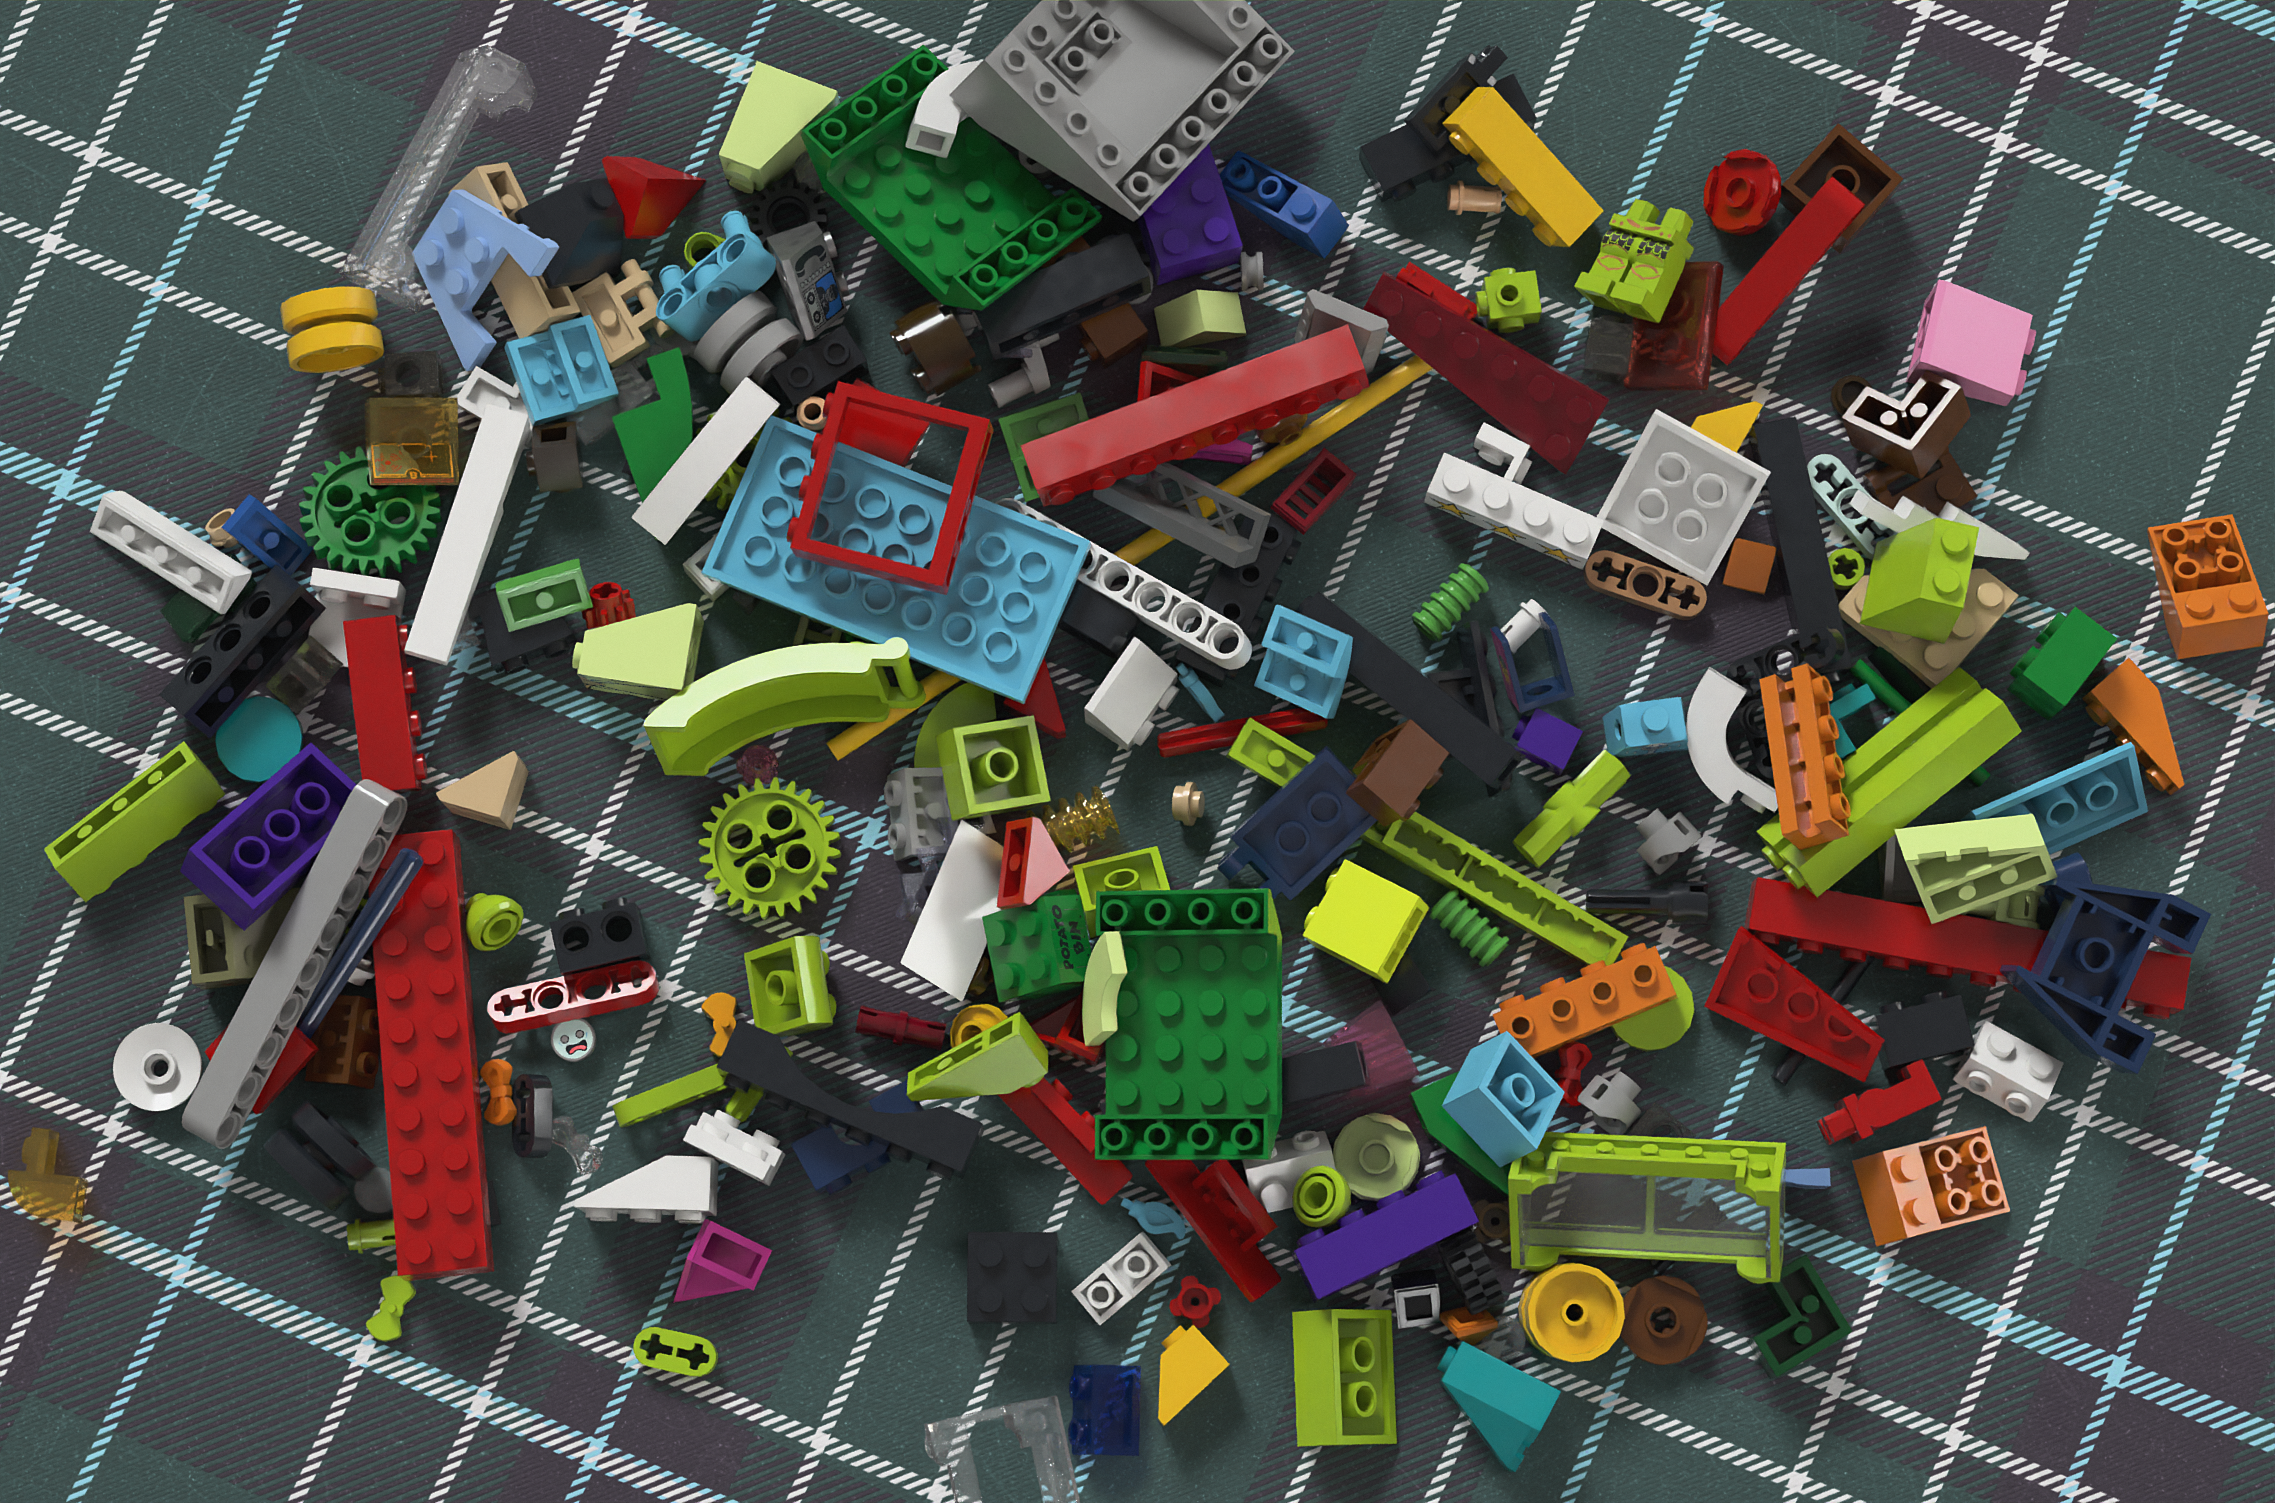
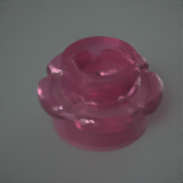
M751 746L745 750L743 757L737 760V772L743 775V780L749 785L754 786L756 778H759L762 784H771L773 778L778 777L776 769L779 763L777 757L766 746ZM754 767H759L761 770H755Z

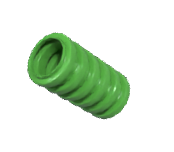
M1461 563L1457 567L1459 572L1457 574L1451 573L1448 576L1449 582L1447 584L1441 583L1439 586L1440 592H1433L1430 595L1431 601L1421 604L1422 611L1420 613L1414 612L1411 615L1415 626L1432 641L1440 642L1443 639L1442 633L1444 631L1449 632L1452 629L1451 623L1453 621L1459 622L1461 620L1460 614L1462 612L1468 613L1471 609L1469 604L1471 602L1477 603L1480 600L1479 594L1481 592L1487 593L1489 590L1488 583L1483 576L1468 564Z
M1450 890L1431 909L1429 917L1432 920L1439 919L1441 921L1439 927L1442 929L1447 927L1451 931L1449 936L1452 939L1457 937L1461 941L1459 946L1462 949L1468 947L1471 950L1469 955L1472 958L1477 956L1481 960L1479 965L1482 968L1489 966L1509 945L1507 944L1509 938L1507 936L1501 938L1498 935L1500 930L1497 927L1491 928L1488 925L1490 920L1487 917L1483 919L1479 917L1480 910L1477 908L1472 910L1468 906L1470 901L1467 898L1462 900L1458 896L1460 894L1459 890Z

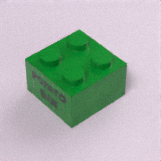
M1080 894L1043 896L1036 899L1030 905L1004 909L982 917L999 1003L1035 1000L1084 984L1092 952Z

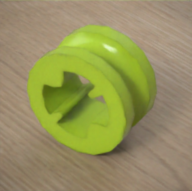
M1842 548L1837 549L1829 556L1828 561L1834 588L1847 590L1854 587L1864 575L1865 570L1864 560L1860 554L1853 549ZM1842 559L1844 564H1853L1855 569L1849 574L1853 578L1846 580L1843 574L1836 575L1833 569L1838 565L1836 560Z

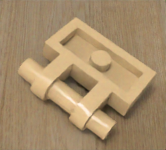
M635 259L628 260L621 266L626 279L618 284H615L613 278L605 272L572 293L582 316L591 315L606 359L613 368L618 367L650 347L643 333L647 329L654 327L661 339L668 338L675 332L656 316V307L659 300L651 288L654 283L648 272L642 271ZM632 296H637L644 310L633 316L626 300Z

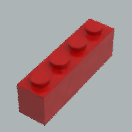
M397 615L343 621L362 780L370 779L395 793L422 790L421 780L427 779V764L424 753H417L416 737L422 736V723L419 710L412 711L410 694L417 693V682L414 668H407L404 650L410 634L409 625H402L401 618Z

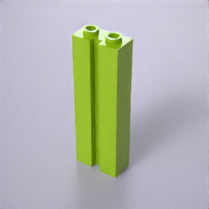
M1958 667L1842 761L1845 770V777L1841 779L1842 791L1851 809V816L1847 818L1848 836L1799 850L1782 835L1778 813L1756 831L1766 845L1761 852L1777 871L1782 868L1784 875L1798 890L1805 886L1816 897H1819L1896 834L1894 829L1904 828L2022 732V730L2001 699L1987 688L1982 689L1977 680Z

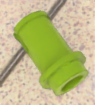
M357 1218L355 1223L347 1224L349 1250H358L359 1254H364V1249L396 1245L394 1219L361 1222V1219Z

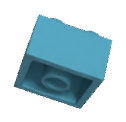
M1506 1031L1470 1050L1442 1107L1499 1167H1502L1537 1150L1565 1092L1517 1040Z

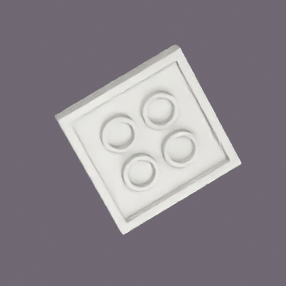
M1656 409L1597 518L1604 520L1601 528L1699 582L1708 585L1771 472Z

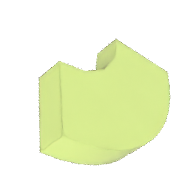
M1119 931L1104 932L1095 944L1088 962L1082 999L1085 1046H1100L1118 1029L1116 1015L1117 996L1121 982L1128 973Z

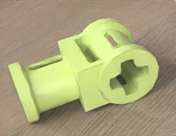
M2036 885L1959 915H1966L1968 913L1985 916L1986 920L2040 929V924L2036 922L2039 897L2044 895L2045 888Z

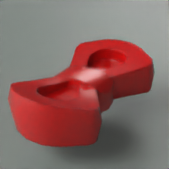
M1578 1041L1566 1043L1559 1048L1561 1067L1555 1071V1077L1560 1078L1557 1084L1565 1092L1559 1104L1567 1108L1581 1105L1577 1101L1578 1096L1583 1091L1580 1083L1581 1071L1592 1059V1053L1589 1048Z

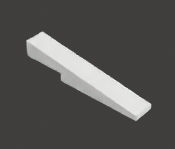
M489 403L486 404L404 649L405 654L447 666L504 512L503 502L530 432V422L527 414Z

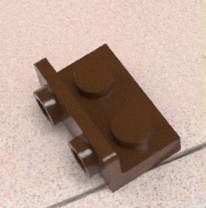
M338 995L311 1037V1041L319 1050L307 1063L305 1081L373 1089L379 1068L378 1055L380 1047L377 1000L361 996Z

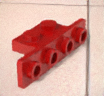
M1043 1077L1037 1084L1031 1087H1021L1008 1094H997L1099 1204H1106L1132 1179V1173L1120 1160H1095V1118L1088 1111H1085L1080 1116L1073 1109L1069 1102L1074 1097L1058 1079H1054L1049 1083Z
M1191 1160L1145 1161V1166L1249 1302L1256 1301L1281 1282L1279 1274L1256 1246L1258 1242L1278 1226L1227 1160H1217L1202 1173Z

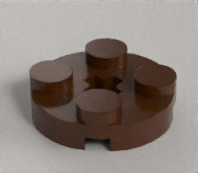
M1672 1276L1648 1278L1632 1287L1623 1297L1625 1319L1619 1337L1629 1351L1640 1360L1654 1365L1678 1363L1696 1352L1702 1344L1708 1326L1707 1314L1700 1296L1687 1282ZM1663 1308H1666L1670 1311L1669 1319L1674 1321V1327L1672 1329L1664 1328L1659 1333L1654 1330L1655 1323L1650 1320L1652 1312L1659 1314Z

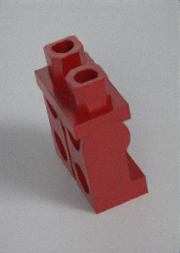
M1923 1059L1896 1072L1900 1083L1885 1090L1878 1088L1870 1089L1857 1097L1854 1093L1833 1104L1836 1112L1817 1121V1125L1827 1145L1848 1136L1852 1144L1874 1134L1873 1131L1940 1101L1941 1096Z

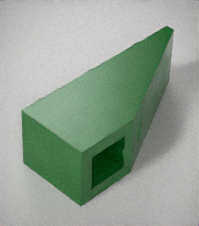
M1459 1071L1411 1092L1408 1097L1426 1136L1502 1196L1508 1197V1177L1511 1164L1508 1163L1499 1167L1442 1107Z

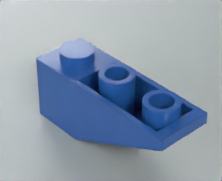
M1239 150L1219 174L1227 196L1293 243L1323 259L1326 258L1349 227V224L1332 199Z

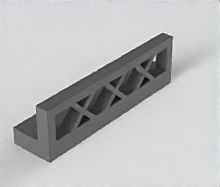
M1167 462L1157 465L1153 471L1147 473L1149 481L1142 485L1127 479L1126 476L1116 480L1112 486L1106 489L1094 490L1092 497L1233 568L1256 562L1271 517L1270 513ZM1169 478L1177 481L1184 499L1176 503L1167 499L1161 482ZM1203 496L1213 499L1220 517L1214 520L1203 517L1196 499ZM1243 514L1255 520L1249 540L1238 534L1232 517Z

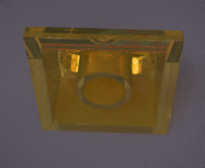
M458 398L366 399L365 444L370 485H459Z

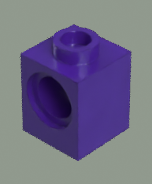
M1536 708L1531 718L1522 715L1511 738L1518 741L1516 748L1526 755L1525 759L1560 776L1583 731Z

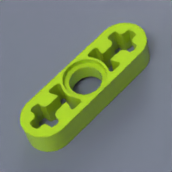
M718 1064L616 1103L612 1108L620 1128L639 1123L729 1088L723 1084L725 1077L720 1076L717 1070Z

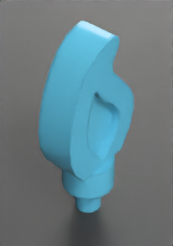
M1179 663L1176 666L1180 673L1178 679L1209 718L1216 723L1225 714L1217 706L1210 692L1198 679L1199 677L1192 668L1187 669L1183 663Z
M1125 1197L1120 1205L1130 1210L1128 1215L1136 1218L1141 1228L1147 1233L1157 1235L1172 1232L1178 1239L1184 1238L1186 1229L1183 1220L1166 1204L1154 1201L1144 1203L1138 1199L1132 1202Z

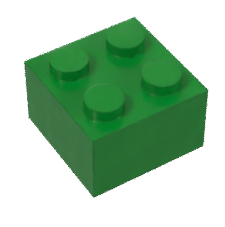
M2074 607L2066 616L2058 612L2036 637L2035 641L2041 646L2038 649L2032 646L2009 672L2015 679L2007 690L2049 721L2066 706L2117 638L2077 607Z

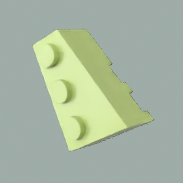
M2033 814L1894 829L1905 862L1932 924L2058 877Z

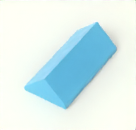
M2131 742L1972 810L1961 821L2033 814L2049 855L2148 812L2135 746Z

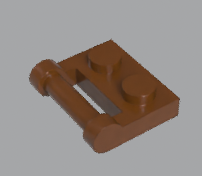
M1948 446L1936 460V464L1940 469L1893 497L1887 489V485L1906 475V472L1889 464L1879 471L1874 468L1862 475L1863 481L1872 497L1894 510L1901 497L1904 496L1938 516L1946 502L1960 509L1977 497V494L1950 454Z

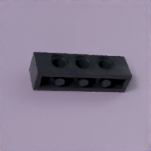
M275 565L159 695L208 738H211L323 613L326 607L301 584Z

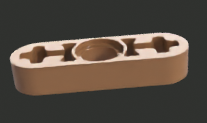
M1601 550L1595 552L1589 557L1584 567L1583 575L1585 582L1594 591L1676 619L1691 620L1701 613L1706 604V591L1698 581L1612 551ZM1603 561H1607L1610 563V571L1622 575L1624 567L1632 570L1626 578L1623 590L1617 588L1621 581L1619 578L1608 576L1605 582L1599 581L1597 579L1598 572L1592 570V566L1600 567ZM1640 574H1648L1655 579L1657 591L1648 597L1640 596L1633 588V579ZM1665 581L1673 583L1669 592L1682 594L1685 589L1693 591L1692 599L1698 601L1697 605L1690 604L1687 610L1679 607L1680 600L1669 595L1666 598L1665 604L1659 602L1658 600L1665 590Z

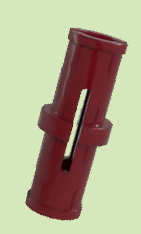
M861 1005L855 1033L893 1040V1044L902 1046L903 1042L941 1051L947 1023L908 1016L909 1012L900 1010L898 1014Z

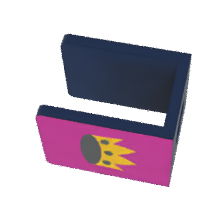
M1546 612L1538 613L1554 676L1524 686L1519 684L1508 639L1498 626L1490 628L1508 698L1519 712L1575 696L1557 625ZM1548 691L1544 694L1534 695L1539 692Z

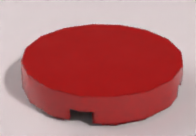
M1741 149L1730 152L1723 157L1726 160L1720 166L1715 165L1704 187L1703 198L1705 212L1708 216H1711L1714 222L1713 225L1721 231L1737 236L1753 234L1764 227L1776 212L1781 197V177L1777 166L1766 155L1748 149Z

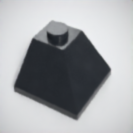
M607 178L572 183L519 209L514 214L518 224L530 227L528 231L542 239L549 238L559 246V249L542 273L548 289L591 282L605 272L612 278L617 277L621 273L624 214Z

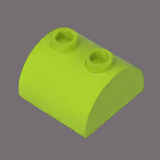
M1158 846L1073 866L1090 938H1100L1096 936V891L1170 890Z
M794 936L744 953L756 1027L779 1037H786L825 1029L833 1025L832 1018L836 1013V1001L828 993L826 974L829 971L830 962L827 953L821 949L820 937Z

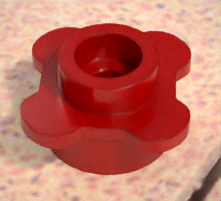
M1186 1276L1181 1281L1182 1289L1179 1295L1170 1301L1169 1309L1174 1316L1182 1315L1192 1320L1195 1327H1205L1210 1321L1209 1313L1211 1309L1221 1300L1220 1291L1215 1287L1207 1288L1200 1284L1195 1276ZM1194 1297L1200 1301L1197 1306L1191 1304V1299Z

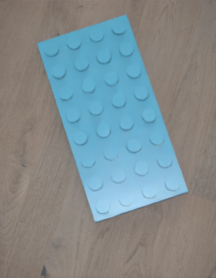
M771 415L765 424L701 572L702 575L872 644H884L887 640L895 637L903 638L910 649L911 656L909 659L1024 704L1089 552L1091 542L975 496L947 595L796 557L790 548L791 543L787 542V532L791 519L793 517L799 518L803 501L799 500V490L803 477L805 475L811 476L815 460L811 459L810 455L817 433ZM838 442L810 539L929 570L952 486Z

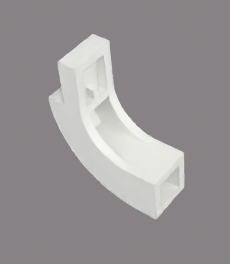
M983 60L952 67L940 74L929 84L917 106L905 147L947 158L958 124L967 117H970L949 94Z
M1709 667L1694 692L1687 714V745L1692 763L1705 785L1725 803L1728 804L1736 790L1744 793L1740 800L1749 807L1762 814L1766 808L1775 813L1778 808L1775 788L1744 770L1734 760L1727 745V724L1747 689Z

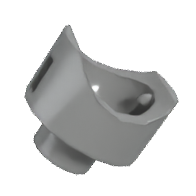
M1658 808L1636 827L1639 833L1647 840L1637 849V852L1659 875L1678 860L1679 852H1685L1702 837L1681 812L1668 821Z
M1618 1071L1610 1082L1602 1076L1596 1075L1580 1093L1577 1100L1592 1111L1594 1122L1611 1135H1623L1642 1113L1633 1102L1641 1088L1621 1071Z

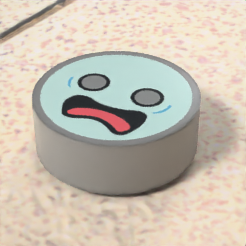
M584 1019L558 1023L551 1034V1044L554 1051L566 1061L579 1062L585 1060L593 1053L596 1047V1033L593 1027Z

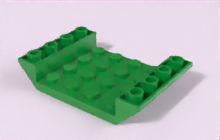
M922 45L803 129L801 137L823 189L943 305L982 311L1099 223L1103 216L1073 187L1057 199L971 117H967L958 124L947 158L905 147L914 114L924 91L936 77L949 69L925 45Z
M1271 889L1096 891V936L1100 937L1104 932L1119 931L1128 973L1121 982L1117 996L1116 1015L1118 1029L1106 1040V1115H1095V1160H1270L1282 1117V934Z

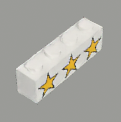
M1446 453L1441 458L1424 503L1582 570L1604 522L1602 519Z

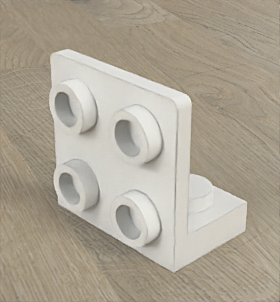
M313 568L310 585L317 592L316 599L326 609L310 626L305 658L308 662L348 668L343 621L387 615H397L401 618L406 589L400 581Z

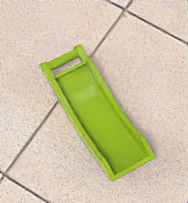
M891 638L884 644H866L854 641L850 643L799 645L751 656L702 677L657 707L645 719L644 728L665 775L705 776L709 768L723 757L767 735L817 723L883 722L888 718L890 708H917L924 703L926 694L922 684L915 679L909 662L911 656L910 649L903 638ZM883 666L893 667L900 687L889 685Z

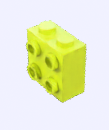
M1345 859L1340 869L1336 868L1330 874L1325 886L1326 894L1319 906L1313 907L1308 913L1304 923L1305 931L1303 936L1314 947L1387 984L1425 917L1429 906L1420 896Z

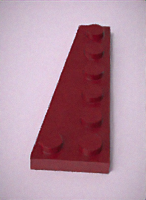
M1385 271L1362 309L1386 319L1389 324L1387 331L1564 474H1567L1609 402V398Z

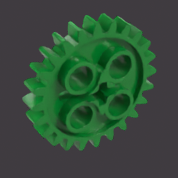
M360 446L356 448L355 458L349 459L343 451L339 452L341 464L337 466L326 460L324 462L326 475L312 473V479L316 487L307 486L303 488L305 498L308 501L299 503L301 514L304 516L299 520L302 531L306 532L304 536L308 547L314 546V553L318 560L327 556L326 560L329 569L333 570L342 563L345 573L352 574L355 568H360L361 575L369 576L371 569H377L379 576L385 578L387 566L392 565L398 573H401V560L407 559L409 562L416 564L418 561L415 550L418 549L425 552L430 550L426 537L437 538L438 531L434 523L442 522L441 512L438 509L441 506L439 493L435 492L437 490L435 484H390L382 490L373 489L377 484L371 483L369 458L365 456ZM341 500L351 501L348 505L344 507L333 506L335 503ZM397 517L408 518V520L402 524L391 523V521ZM356 535H368V538L364 541H351Z

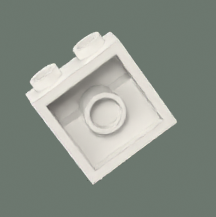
M720 1110L716 1111L714 1117L703 1112L697 1125H690L683 1139L689 1146L770 1186L785 1157V1154L777 1149L779 1140L757 1129L753 1136L737 1129L741 1121Z

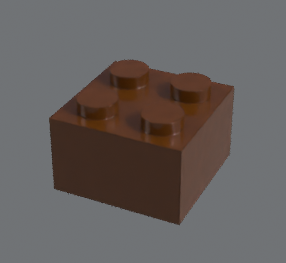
M1838 123L1782 184L1779 202L1797 217L1832 176L1866 204L1859 215L1831 246L1841 254L1896 193L1903 178Z

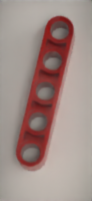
M1832 176L1697 333L1695 339L1728 366L1831 248L1866 204Z

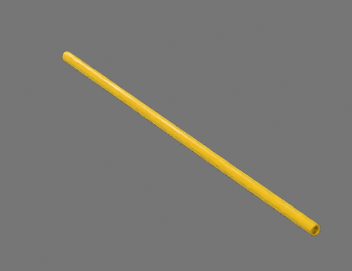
M1415 354L1371 383L1370 387L1362 389L1355 397L1347 399L1303 428V434L1293 443L1286 446L1277 445L1215 487L1235 497L1241 496L1433 368ZM1207 496L1196 499L1203 517L1207 518L1217 511L1213 499ZM1151 528L1113 554L1134 566L1175 538L1155 528ZM939 670L934 671L919 681L926 694V699L922 705L962 679ZM919 707L912 709L890 708L888 718L885 721L857 722L826 744L837 761H839Z

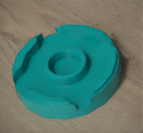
M256 696L245 699L217 730L215 743L218 756L229 772L245 782L264 783L303 749L304 737L301 722L288 706L274 698Z

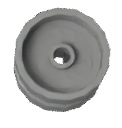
M760 291L747 295L728 309L708 329L694 350L693 357L709 373L714 374L723 371L720 385L730 395L745 377H748L760 388L765 386L773 379L771 370L793 357L803 343V334L790 320L784 318L775 321L778 308Z

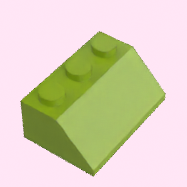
M1326 1309L1292 1312L1297 1447L1397 1444L1391 1310Z

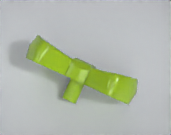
M398 1275L389 1276L381 1280L380 1287L384 1300L380 1304V1312L366 1322L369 1333L379 1341H392L401 1336L400 1317L403 1315L406 1303L416 1294L413 1284L410 1281L403 1280Z

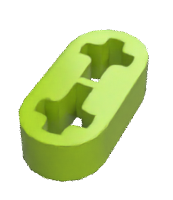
M649 1327L642 1330L636 1336L633 1344L634 1354L640 1363L648 1367L687 1376L703 1377L714 1370L718 1362L716 1347L709 1340L659 1327ZM654 1335H660L659 1341L661 1344L673 1347L672 1355L658 1353L655 1356V1360H649V1352L642 1349V1344L644 1341H651ZM697 1344H702L703 1353L709 1355L708 1363H700L698 1370L691 1369L692 1361L678 1357L679 1350L694 1351Z

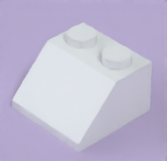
M1134 637L1085 706V723L1126 751H1129L1134 742L1141 746L1155 726V724L1150 722L1152 716L1159 707L1165 711L1180 690L1174 686L1177 682V673L1142 641Z

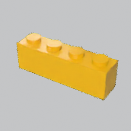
M1477 87L1442 123L1451 133L1449 136L1451 143L1459 151L1466 155L1470 154L1478 162L1477 171L1490 184H1497L1506 193L1505 202L1518 215H1525L1534 224L1533 233L1545 245L1549 247L1552 245L1570 247L1604 211L1493 87Z

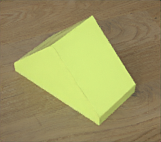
M1195 290L1154 308L1162 351L1246 336L1238 292Z

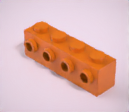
M1641 943L1622 951L1620 954L1623 960L1606 966L1605 961L1601 960L1580 970L1582 977L1566 983L1564 977L1540 986L1539 989L1542 994L1526 1001L1523 994L1505 1000L1499 1004L1501 1011L1493 1014L1500 1034L1508 1031L1534 1059L1556 1050L1566 1043L1582 1039L1678 997L1656 946L1647 949L1645 943Z

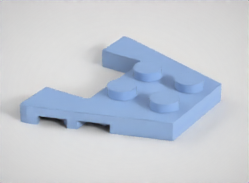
M461 189L450 192L413 250L412 256L466 371H473L476 366L479 368L482 366L497 342L473 315L472 309L508 253L529 277L541 276L559 249V246L549 238L542 239L528 231L530 227L524 224H516L502 216V211Z

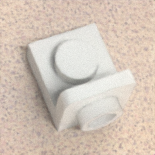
M1483 423L1473 447L1480 450L1478 453L1480 457L1492 464L1501 466L1504 462L1510 465L1504 478L1521 485L1532 461L1525 458L1530 445Z

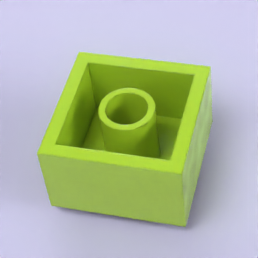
M1034 715L956 727L935 736L952 821L1030 809L1050 801Z

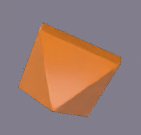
M1466 1306L1440 1314V1320L1458 1339L1472 1346L1498 1328V1321L1486 1309L1473 1316L1468 1312Z

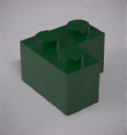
M1805 1254L1782 1267L1780 1282L1763 1283L1784 1318L1751 1337L1747 1342L1771 1379L1782 1375L1853 1331Z

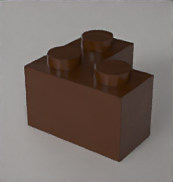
M1926 370L1902 402L1866 386L1841 418L1852 447L1922 480L1971 417V413L1962 386Z
M1409 719L1375 738L1352 769L1358 776L1345 793L1384 827L1399 819L1405 822L1420 806L1421 802L1417 797L1424 788L1430 789L1444 773V769L1440 766L1449 755V752L1414 721Z

